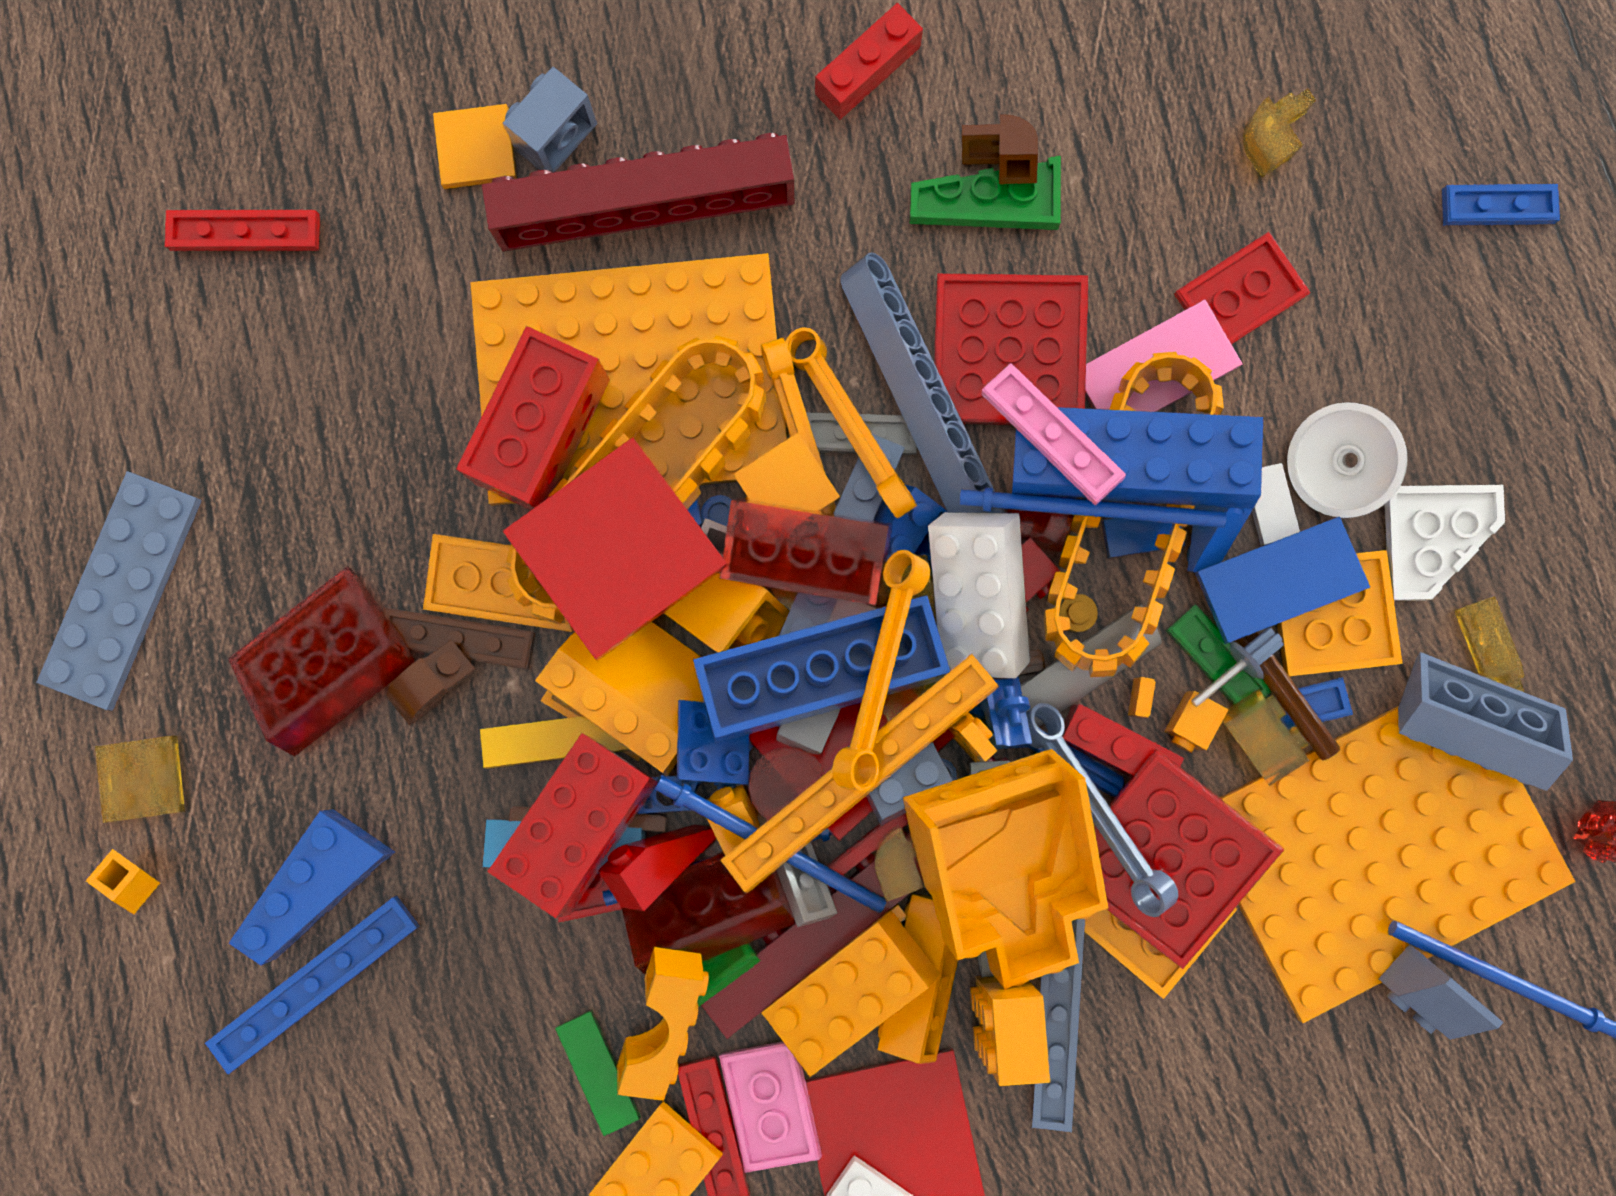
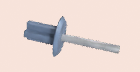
M1269 627L1244 648L1236 642H1230V651L1237 663L1192 699V704L1198 707L1242 670L1254 678L1264 679L1263 671L1259 665L1284 646L1281 636Z

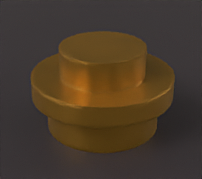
M1076 594L1074 600H1064L1061 603L1059 616L1070 618V631L1083 632L1095 624L1098 611L1096 604L1091 598L1083 594Z

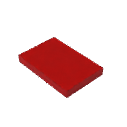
M1267 232L1177 290L1174 295L1184 310L1206 300L1232 345L1307 297L1311 292L1272 235Z

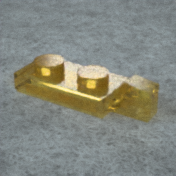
M1488 597L1455 609V615L1479 675L1525 693L1520 680L1525 677L1522 669L1523 665L1496 597Z

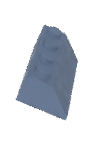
M1420 652L1416 657L1398 707L1399 734L1405 735L1413 741H1420L1443 750L1449 755L1458 756L1479 764L1487 770L1497 771L1517 779L1523 784L1532 785L1545 791L1551 787L1573 761L1565 708Z

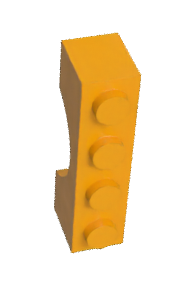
M654 947L645 974L646 1006L660 1013L663 1019L648 1032L625 1038L617 1064V1095L664 1101L669 1084L675 1085L678 1075L679 1055L684 1056L687 1050L688 1027L695 1026L698 997L705 996L708 987V972L703 971L700 953Z

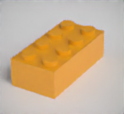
M890 910L761 1013L809 1077H811L927 990L940 973Z
M975 976L976 987H970V1003L972 1011H975L976 1018L979 1017V1026L973 1027V1042L975 1051H978L979 1058H982L983 1066L987 1068V1073L993 1074L999 1086L1050 1083L1043 995L1030 981L1022 986H1012L1004 989L995 976L984 978Z

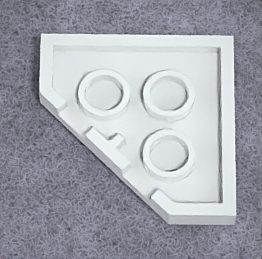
M1503 485L1400 486L1395 495L1385 504L1386 549L1394 601H1427L1433 599L1442 590V586L1456 572H1459L1479 551L1478 548L1492 534L1498 531L1505 523Z

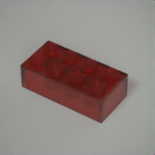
M723 852L687 867L645 911L621 907L635 967L643 974H646L654 947L700 953L703 962L795 924L796 922L777 870L746 893L722 863L721 859L725 857Z

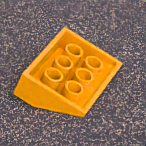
M650 622L598 661L594 659L579 636L574 632L557 650L535 680L543 688L665 776H668L677 764L678 700L704 702L693 659L700 658L701 656L653 622Z

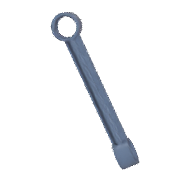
M1046 703L1037 704L1026 712L1032 739L1030 746L1038 749L1044 748L1045 751L1053 749L1085 777L1093 823L1133 880L1131 896L1135 905L1141 912L1150 917L1160 916L1178 900V889L1174 881L1166 873L1150 868L1061 736L1065 727L1064 720L1059 711ZM1034 717L1044 722L1048 729V735L1039 730ZM1150 887L1157 893L1159 899H1157L1153 895V893L1150 890Z

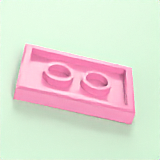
M784 1042L729 1051L719 1055L744 1172L819 1160L822 1157L803 1068Z

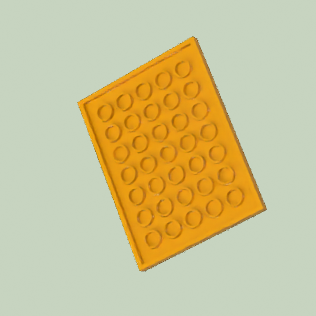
M768 253L470 282L481 417L526 326L598 358L610 379L563 476L566 480H569L575 473L576 468L574 465L587 449L594 450L602 441L599 435L614 418L619 421L627 412L624 406L639 389L644 391L650 385V376L664 359L670 361L678 353L677 347L696 337L699 340L713 339L715 335L738 341L739 349L743 354L752 352L763 372L765 382L760 388L765 390L766 403L760 421H752L749 426L750 436L736 452L730 449L724 456L725 466L712 481L705 479L701 485L737 482L733 474L787 440L785 419L773 382L768 375L760 346L763 343L777 339ZM711 362L696 371L692 370L681 380L682 385L675 393L671 392L656 410L657 415L651 422L647 421L633 437L669 486L676 478L681 480L696 462L694 456L701 448L706 450L721 432L719 427L725 419L731 420L740 410L741 406L737 405L740 394L749 393L750 382L739 383L734 374L738 370L737 368L729 364L726 368ZM488 491V501L491 506L515 504Z
M1399 706L1335 738V741L1340 746V751L1331 758L1323 761L1314 750H1311L1220 797L1284 848L1282 854L1238 905L1298 1021L1301 1023H1305L1382 983L1379 980L1381 975L1409 945L1388 934V928L1392 921H1398L1453 946L1576 882L1523 783L1497 771L1487 770L1479 764L1458 756L1449 755L1443 750L1420 741H1413L1407 736L1399 734ZM1413 946L1416 950H1418L1421 954H1423L1427 959L1430 958V957H1432V956H1434V955H1432V954H1430V953H1428V952H1425V951H1423V950H1421V949H1419V948Z

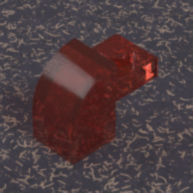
M1007 509L1006 513H1019L1021 540L1027 541L1031 537L1043 549L1062 552L1067 537L1071 532L1073 515Z

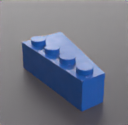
M334 809L319 811L229 944L260 966L276 960L314 926L313 924L327 912L331 911L352 889L371 875L370 873L381 863L391 857L395 851Z

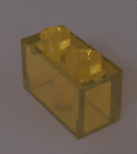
M1259 688L1230 707L1223 722L1270 786L1310 761L1303 749L1309 744L1296 726L1289 729L1281 719V717L1286 715V712L1275 696L1272 695L1266 698Z

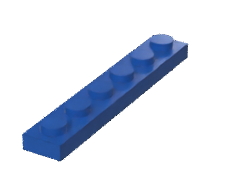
M394 896L205 1043L226 1073H232L419 928L420 925L399 897Z

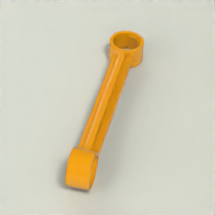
M804 327L794 330L785 341L792 363L798 369L807 372L875 482L882 499L894 516L899 519L918 506L916 501L893 469L825 360L827 347L824 341L810 328ZM807 340L816 341V348L809 357L805 359L795 358L796 350L801 343Z
M783 337L760 345L768 375L773 382L789 435L791 437L797 432L799 433L825 473L794 376V367L787 344ZM835 502L815 514L819 526L815 539L817 549L836 509Z
M908 550L895 552L887 560L884 567L883 578L886 585L891 587L852 741L850 747H845L837 753L833 762L834 780L842 788L867 791L875 784L878 778L879 762L872 750L912 596L920 593L925 588L930 577L929 564ZM912 564L909 576L901 583L905 569ZM858 760V771L854 778V765Z

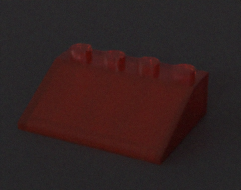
M348 566L228 658L266 741L294 757L395 680L415 662L401 635L390 620L387 619L384 612L353 570Z

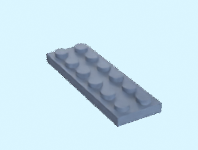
M129 471L126 472L36 683L102 709L113 711L201 504V499Z

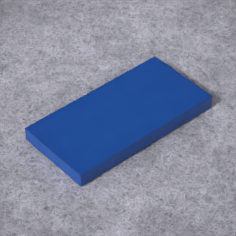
M1340 516L1195 573L1225 644L1370 588Z

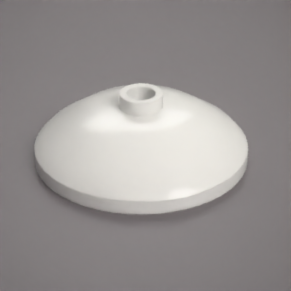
M1337 403L1316 411L1299 426L1288 450V473L1295 491L1311 508L1332 517H1358L1379 509L1398 491L1406 473L1407 449L1398 427L1381 411L1359 403ZM1349 453H1354L1358 458L1357 464L1352 468L1345 463V458Z

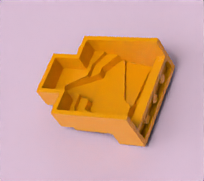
M1049 749L903 797L911 838L925 888L932 896L936 917L940 922L943 941L957 960L974 958L986 951L989 969L1004 989L1012 986H1022L1029 980L1046 974L1059 973L1066 967L1079 963L1071 921L1089 918L1094 913L1108 908L1086 779L1053 749Z

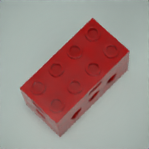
M526 326L456 470L475 485L529 510L534 509L549 498L548 495L562 480L610 381L600 360Z
M581 733L487 872L554 918L570 915L597 875L598 870L603 866L609 854L654 790L653 787L656 780L595 739Z

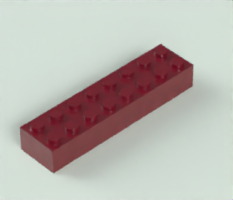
M776 133L761 134L756 137V140L740 142L738 139H728L720 142L718 146L708 148L691 145L682 148L680 152L671 154L654 151L643 155V158L627 160L621 157L612 158L603 165L591 167L588 164H575L569 166L566 171L554 173L549 170H537L530 173L529 177L517 179L511 176H500L494 178L492 183L482 184L488 229L502 252L795 204L794 175L787 135L778 136Z

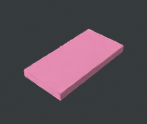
M1206 300L1087 363L1085 396L1092 409L1109 410L1114 394L1120 393L1118 389L1121 378L1136 361L1145 363L1152 357L1153 353L1176 351L1177 355H1185L1189 358L1195 357L1212 370L1211 376L1213 381L1239 368L1242 362ZM1157 379L1148 382L1150 386L1142 395L1133 392L1126 405L1136 411L1158 412L1193 392L1177 381L1159 382Z

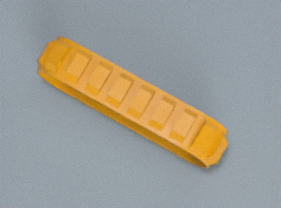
M717 335L713 339L699 340L696 337L677 347L678 353L670 361L664 359L651 374L650 385L644 391L639 389L624 406L627 412L618 421L614 418L599 435L602 441L594 450L588 448L574 465L576 471L570 479L566 480L563 478L548 496H552L634 437L647 421L651 422L657 415L656 410L671 392L675 393L682 385L681 380L692 370L696 371L711 362L726 368L729 364L738 369L734 374L740 384L750 382L749 393L740 394L737 405L741 406L740 410L731 420L725 419L719 427L721 430L719 435L706 450L702 448L694 456L696 462L681 480L676 478L670 485L676 496L688 510L701 494L699 489L701 483L705 479L712 481L726 464L724 456L730 449L736 452L750 436L749 426L752 421H760L766 403L765 390L760 388V386L765 381L763 372L752 352L743 354L739 349L738 341ZM511 544L505 563L511 567L512 576L507 580V583L517 602L524 607L532 605L531 613L537 618L560 625L565 617L548 594L543 602H540L533 596V593L540 587L535 577L528 579L529 567Z
M1176 351L1153 353L1152 357L1145 363L1136 361L1121 378L1118 389L1120 393L1114 394L1109 410L1136 411L1126 405L1132 393L1136 392L1142 395L1150 386L1148 382L1158 379L1159 382L1177 381L1186 389L1192 391L1197 397L1195 399L1196 411L1208 415H1221L1224 409L1222 388L1220 385L1214 384L1211 376L1212 370L1195 357L1189 358L1185 355H1177ZM1167 504V507L1194 509L1195 507L1192 505ZM1074 515L1071 531L1078 534V536L1068 535L1059 562V566L1067 571L1055 573L1047 602L1053 604L1055 608L1045 610L1044 614L1046 641L1055 642L1057 649L1054 657L1072 672L1077 667L1082 670H1088L1090 677L1114 676L1117 667L1122 663L1130 668L1150 644L1143 634L1153 635L1157 628L1163 605L1155 601V599L1165 598L1169 590L1175 568L1167 564V562H1176L1187 533L1179 526L1187 527L1186 524L1173 523L1169 534L1157 535L1154 546L1164 552L1158 571L1146 570L1143 582L1151 586L1152 590L1147 606L1135 607L1131 619L1141 624L1136 640L1124 635L1117 643L1122 652L1109 655L1108 649H1096L1095 655H1091L1082 651L1085 646L1077 639L1070 642L1063 634V632L1071 629L1070 618L1059 616L1062 599L1074 600L1078 588L1068 583L1074 563L1086 564L1090 553L1080 547L1085 528H1098L1101 517Z

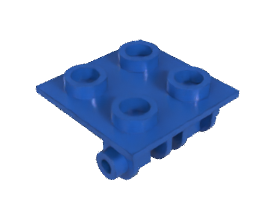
M678 700L677 780L712 782L714 786H730V784L749 785V734L715 744L704 702Z

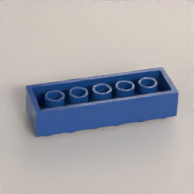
M1057 407L1126 474L1125 479L1101 501L1253 509L1261 497L1263 417ZM1016 429L1012 494L1089 500Z
M927 595L911 599L887 695L937 682L950 672ZM886 607L693 659L695 673L715 744L861 703Z

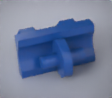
M1019 677L1016 679H994L999 688L980 702L981 711L985 713L987 728L993 734L988 740L996 749L1027 748L1032 744L1026 711L1030 708V702L1028 697L1022 696Z

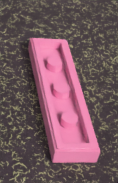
M1011 363L981 390V395L1095 506L1125 479L1126 474Z

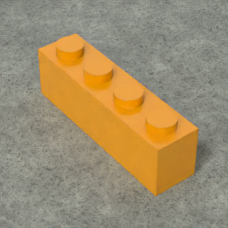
M912 894L911 900L904 911L906 914L904 928L939 971L940 975L927 990L879 1025L878 1036L880 1040L877 1050L921 1064L936 1062L958 960L943 941L940 922L936 917L932 897Z

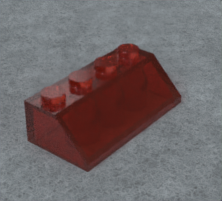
M741 498L731 500L723 551V559L728 566L720 571L719 579L876 606L883 580V571L888 558L893 524Z

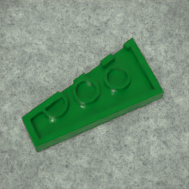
M1061 156L1050 157L1047 159V162L1038 163L1037 183L999 184V170L994 171L993 168L979 170L978 174L960 177L957 174L911 183L909 224L1058 230L1061 223Z

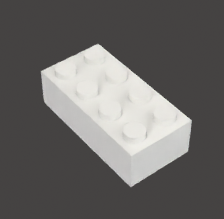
M945 512L928 525L937 629L950 671L973 654L991 677L1016 679L1030 662L1019 513Z

